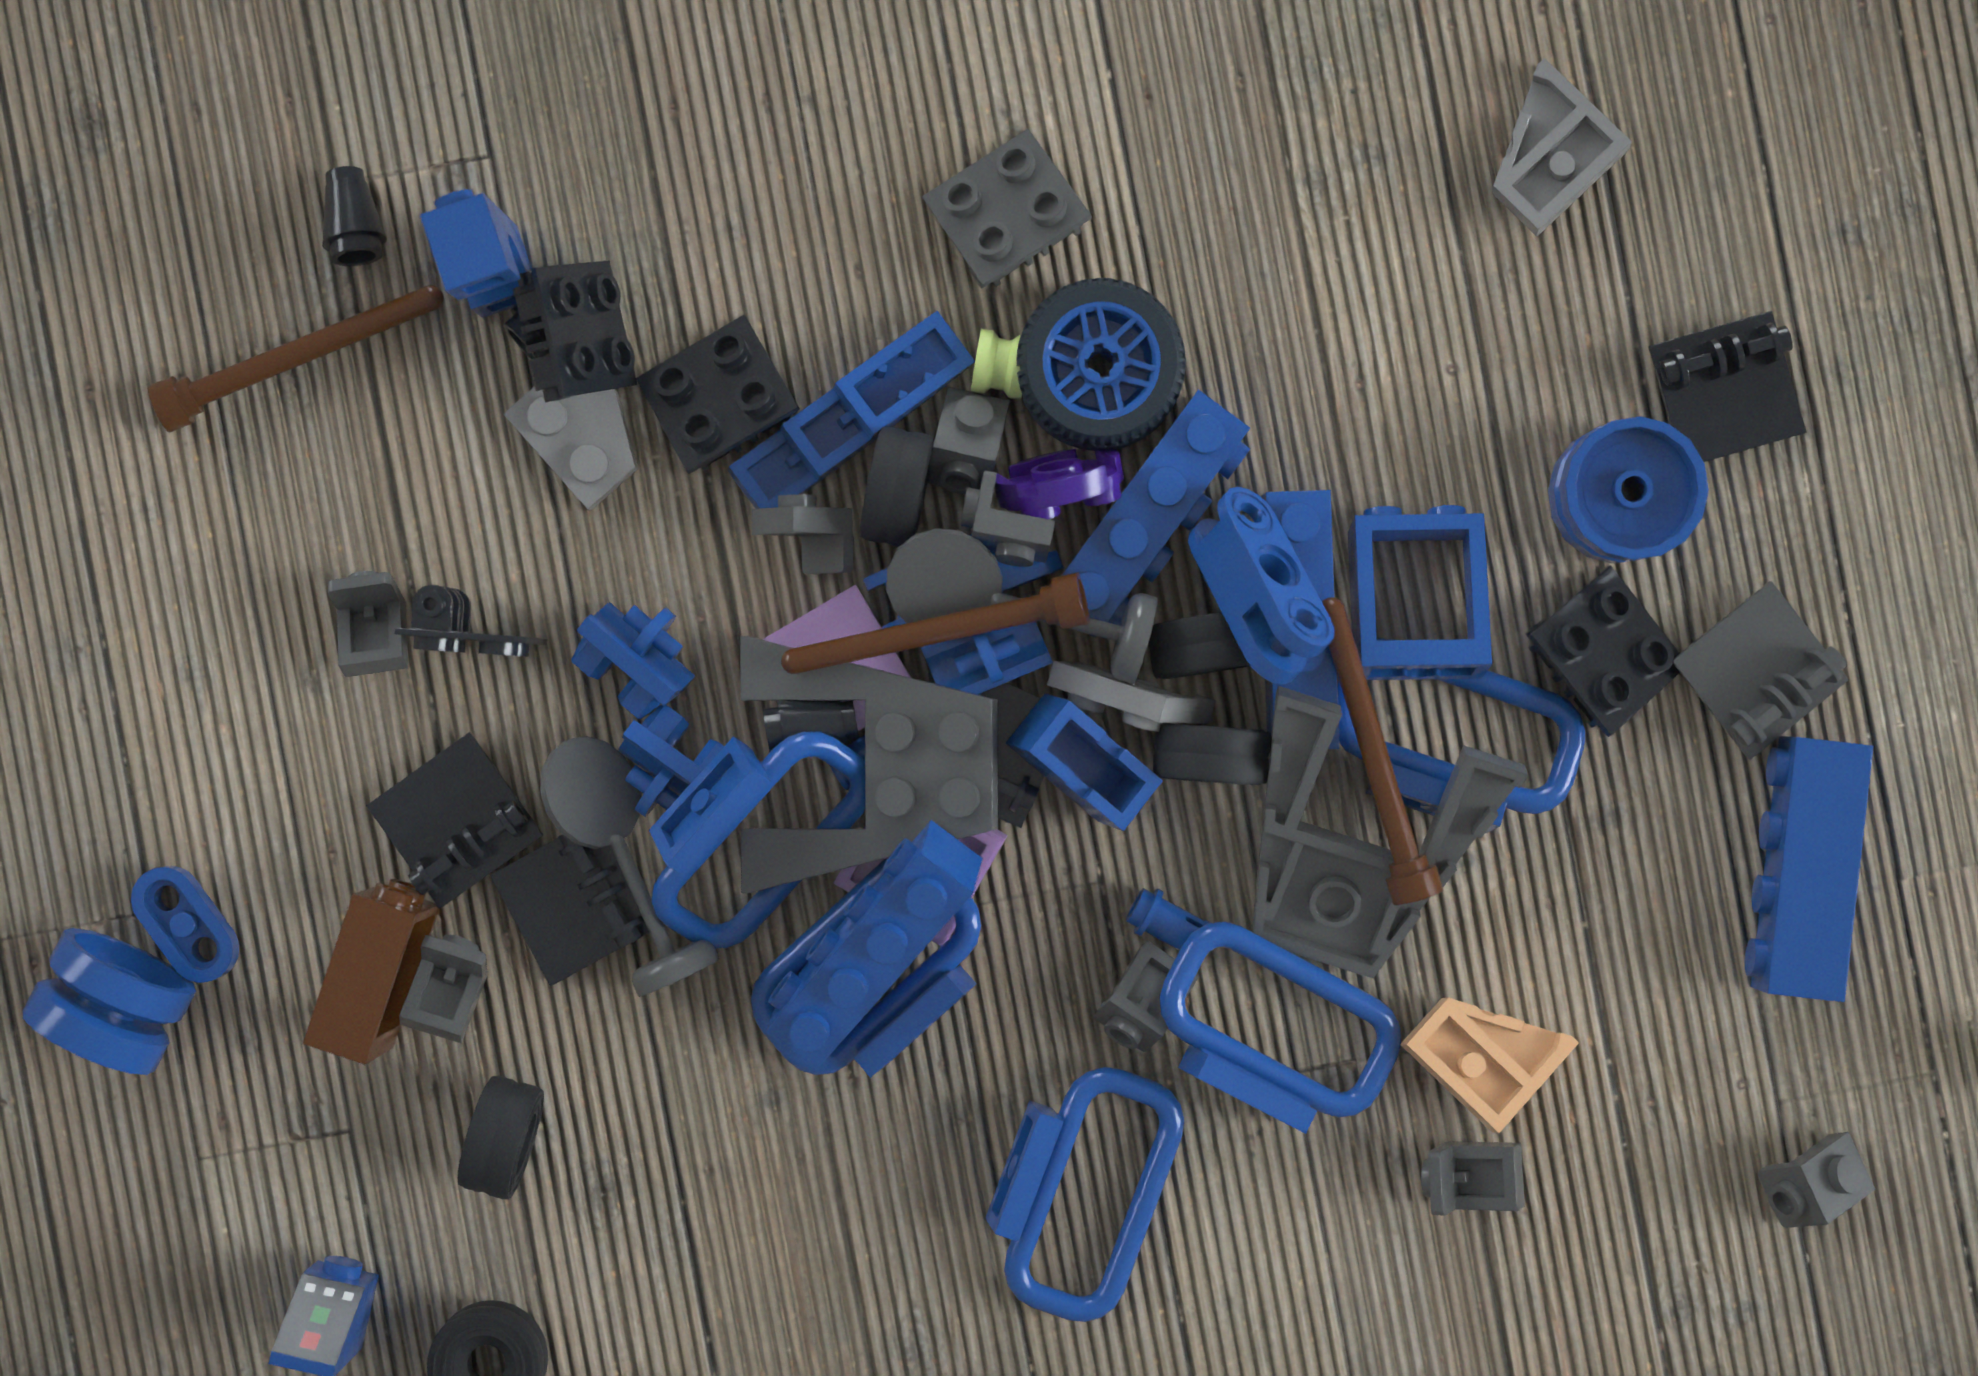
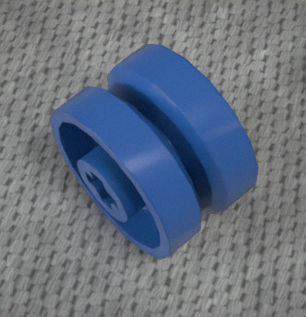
M1642 416L1610 421L1572 441L1554 464L1548 487L1551 518L1565 541L1588 558L1612 564L1661 556L1685 542L1702 520L1709 494L1705 463L1692 441L1669 423ZM1624 480V487L1634 488L1635 497L1632 501H1628L1622 494L1621 486Z
M78 928L64 930L49 958L50 967L58 978L37 982L22 1011L23 1019L34 1031L57 1046L81 1058L129 1074L148 1075L155 1072L170 1043L168 1034L161 1024H170L182 1020L196 993L194 983L180 976L173 966L114 937Z

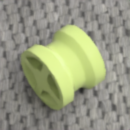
M981 328L971 392L984 394L990 389L1004 391L1008 398L1022 399L1017 376L1020 366H1016L1017 349L1021 335L1013 340L1002 339L998 337L995 331Z

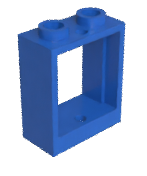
M1442 505L1428 509L1427 514L1402 515L1401 508L1377 506L1364 510L1363 515H1355L1348 530L1351 626L1366 680L1482 679L1492 665L1484 513L1466 514L1465 507ZM1463 540L1468 639L1377 641L1372 541Z

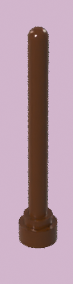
M434 285L422 287L193 382L188 377L178 381L174 376L168 377L147 387L150 401L161 424L167 432L171 433L195 422L194 416L204 412L203 405L437 310L444 302L443 292Z
M1078 572L1051 578V585L1040 587V594L791 648L782 655L781 665L786 672L798 674L1046 620L1049 626L1060 623L1062 629L1086 625L1090 622L1086 593Z
M1325 598L1322 603L1334 627V638L1328 646L1394 861L1388 865L1391 876L1386 879L1393 905H1403L1435 896L1444 891L1436 865H1429L1426 854L1419 855L1345 607L1338 598Z

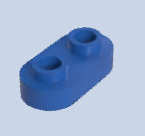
M177 866L154 868L140 876L131 893L133 912L176 972L183 978L197 983L209 982L226 975L237 962L239 941L232 927L196 878L187 870ZM166 886L175 888L179 894V903L174 909L166 907L162 902L161 895ZM203 937L212 939L217 946V953L212 960L204 958L199 952V943Z

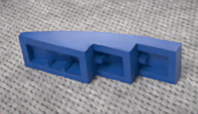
M937 310L838 380L833 389L783 423L778 432L728 467V473L755 509L778 507L779 495H803L877 440L882 427H894L975 363V360Z

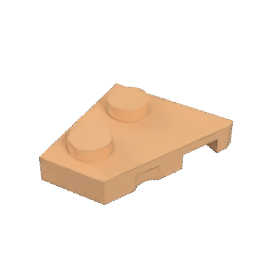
M1448 997L1441 998L1400 1045L1492 1133H1500L1579 1042L1573 1036L1542 1029L1524 1023L1525 1021L1503 1014L1491 1013L1479 1009L1477 1006Z

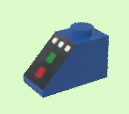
M326 1256L324 1262L317 1260L301 1275L273 1345L268 1364L319 1376H336L363 1347L379 1274L362 1271L363 1263L348 1257Z

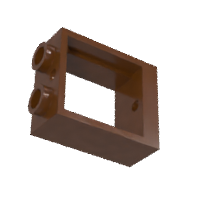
M390 879L388 885L376 883L375 887L352 894L302 1044L364 1065L393 1049L401 1026L399 1015L422 960L421 944L425 935L431 936L440 910L436 903L425 900L426 894L421 895L412 883Z

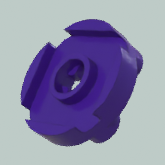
M1114 448L1094 450L1096 459L1080 460L1077 457L1076 449H1069L1035 456L1008 466L1009 480L999 473L996 475L994 488L998 505L1007 511H1021L1022 515L1051 519L1060 515V505L1083 500L1086 506H1097L1114 502L1122 497L1119 484L1124 480L1119 452Z

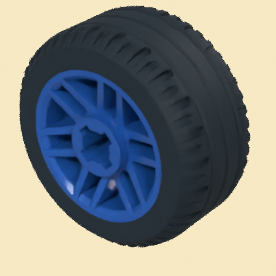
M1090 278L1076 281L1056 290L1039 304L1026 322L1020 336L1016 366H1020L1017 376L1022 400L1037 424L1060 442L1075 448L1094 451L1108 448L1120 449L1144 439L1161 425L1172 410L1181 392L1185 377L1186 358L1183 339L1174 318L1166 307L1152 294L1126 281L1112 278ZM1100 354L1101 358L1106 359L1109 363L1112 362V369L1108 375L1100 377V373L1088 367V363L1094 355Z

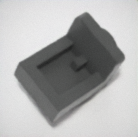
M948 387L932 448L928 483L944 487L948 491L957 494H966L968 487L981 489L984 470L994 472L1007 419L1009 400Z
M984 470L981 489L967 488L960 526L973 528L972 537L980 540L991 553H995L996 560L1003 564L1016 567H1030L1033 565V561L1046 563L1055 521L990 509L997 473Z
M779 495L778 507L752 509V535L802 536V571L804 574L850 573L853 570L854 536L852 508L817 507L816 495Z
M358 571L352 573L347 578L329 580L328 595L337 609L338 666L344 676L352 677L407 669V636L395 635V628L407 629L406 601L391 573Z
M425 935L420 947L422 960L399 1015L400 1025L462 1043L488 976L486 954L479 951V947L475 943L460 936L444 935L442 939Z
M1849 1132L1829 1134L1792 1162L1766 1165L1757 1173L1768 1196L1771 1208L1776 1213L1780 1224L1785 1228L1828 1225L1876 1190Z
M1447 1141L1430 1150L1428 1159H1425L1422 1165L1421 1186L1424 1196L1430 1197L1432 1215L1446 1216L1455 1209L1519 1211L1525 1207L1521 1143Z

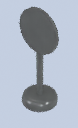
M936 528L913 535L897 548L887 569V594L894 611L906 623L1019 599L1018 597L1002 593L1003 576L995 556L980 540L959 530ZM1142 593L1134 595L1125 608L1120 626L1090 618L1089 624L1069 629L1115 641L1111 659V674L1116 680L1133 685L1139 674L1156 614L1157 597Z
M589 736L571 738L564 741L548 755L541 769L540 793L545 811L560 833L575 844L588 848L599 849L610 846L660 954L659 958L641 966L632 975L635 991L638 997H641L690 976L715 963L720 958L712 943L706 940L692 942L675 950L663 922L655 914L651 896L624 840L625 837L632 833L640 816V813L635 811V807L641 798V792L625 781L632 767L624 755L603 740Z

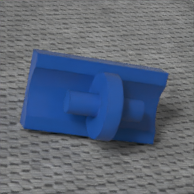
M609 602L594 616L592 614L587 616L576 630L583 638L571 659L572 663L588 677L597 680L603 677L613 664L617 665L632 678L617 697L620 700V704L638 719L644 718L660 704L665 706L683 692L696 677L675 658L683 646L666 632L676 618V615L668 608H664L651 619L636 605L624 615Z
M1036 622L927 645L921 648L936 684L974 694H980L1053 663Z
M667 705L659 706L642 724L633 720L623 733L622 738L624 741L618 750L637 764L631 769L625 781L643 793L635 807V811L644 817L657 804L667 810L724 747L720 742L710 739L694 761L679 752L674 747L688 730L689 723L682 715Z

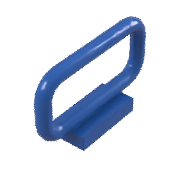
M1380 638V639H1377V641H1381V640H1391V639ZM1487 671L1482 679H1436L1547 716L1557 724L1560 731L1559 745L1546 783L1535 789L1518 788L1515 786L1497 810L1498 817L1486 833L1501 826L1506 808L1521 813L1539 814L1553 810L1566 799L1574 784L1584 750L1586 734L1581 714L1569 700L1554 692L1491 671ZM1338 681V705H1340L1342 712L1339 721V743L1345 751L1363 760L1341 685ZM1385 741L1404 806L1434 816L1455 764ZM1369 782L1366 794L1374 796Z
M801 732L784 739L761 762L756 757L752 748L733 736L649 829L667 865L653 886L651 901L656 916L668 928L691 942L706 940L712 943L715 949L729 948L742 943L760 927L802 880L758 891L736 916L721 924L710 923L681 906L677 900L679 891L796 762L806 757L821 759L846 776L850 782L849 791L816 828L849 829L866 810L865 760L863 757L830 735L822 732Z
M888 858L884 859L760 974L754 983L750 999L753 1018L760 1030L783 1057L800 1071L814 1075L831 1074L847 1066L855 1059L871 1078L977 985L962 966L959 965L968 957L978 943L981 930L979 908L972 896L954 915L956 927L953 935L875 1005L817 1069L766 1032L775 1008L768 1001L774 989L788 972L792 971L797 974L808 963L806 956L823 931L827 928L835 931L845 920L844 912L856 893L866 883L873 887L884 875L883 867Z
M1226 921L1208 923L1191 933L1181 946L1164 980L1159 997L1161 1015L1168 1029L1183 1042L1189 1044L1178 1068L1305 1134L1317 1111L1339 1118L1357 1115L1370 1107L1380 1094L1398 1058L1400 1044L1402 1043L1400 1024L1392 1009L1380 999L1248 929ZM1218 947L1228 948L1369 1022L1376 1031V1043L1355 1085L1345 1092L1334 1091L1192 1017L1186 1009L1185 999L1207 954Z
M1102 1067L1087 1071L1073 1082L1064 1097L1059 1113H1056L1051 1107L1029 1100L985 1217L994 1234L1011 1239L1006 1253L1004 1272L1007 1285L1018 1300L1034 1309L1067 1320L1080 1322L1102 1318L1116 1307L1126 1289L1182 1139L1184 1127L1183 1112L1180 1102L1170 1089L1156 1081L1122 1069ZM1105 1092L1114 1093L1153 1108L1159 1117V1127L1101 1283L1097 1290L1090 1295L1075 1296L1035 1281L1030 1274L1029 1265L1088 1105L1098 1094Z

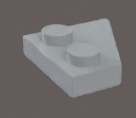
M1544 58L1537 64L1506 155L1503 157L1495 179L1492 194L1534 235L1538 236L1629 151L1632 141Z
M534 386L503 413L590 511L638 470L632 443L628 438L623 420L624 413L618 391L615 389L570 396L567 399L545 403L543 391H536Z
M1054 660L1047 682L1048 686L1069 692L1067 700H1070L1078 708L1103 713L1105 705L1125 711L1122 719L1124 723L1159 732L1162 723L1209 724L1216 701L1198 694L1196 696L1179 695L1158 688V683L1136 678L1133 685L1120 682L1112 676L1111 670L1082 662Z

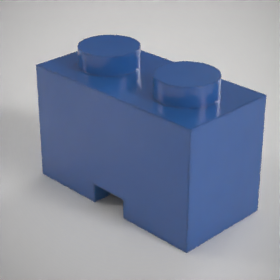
M1044 694L1007 740L1006 744L1096 821L1124 832L1163 780L1127 749L1120 747L1106 734L1107 732L1070 700Z

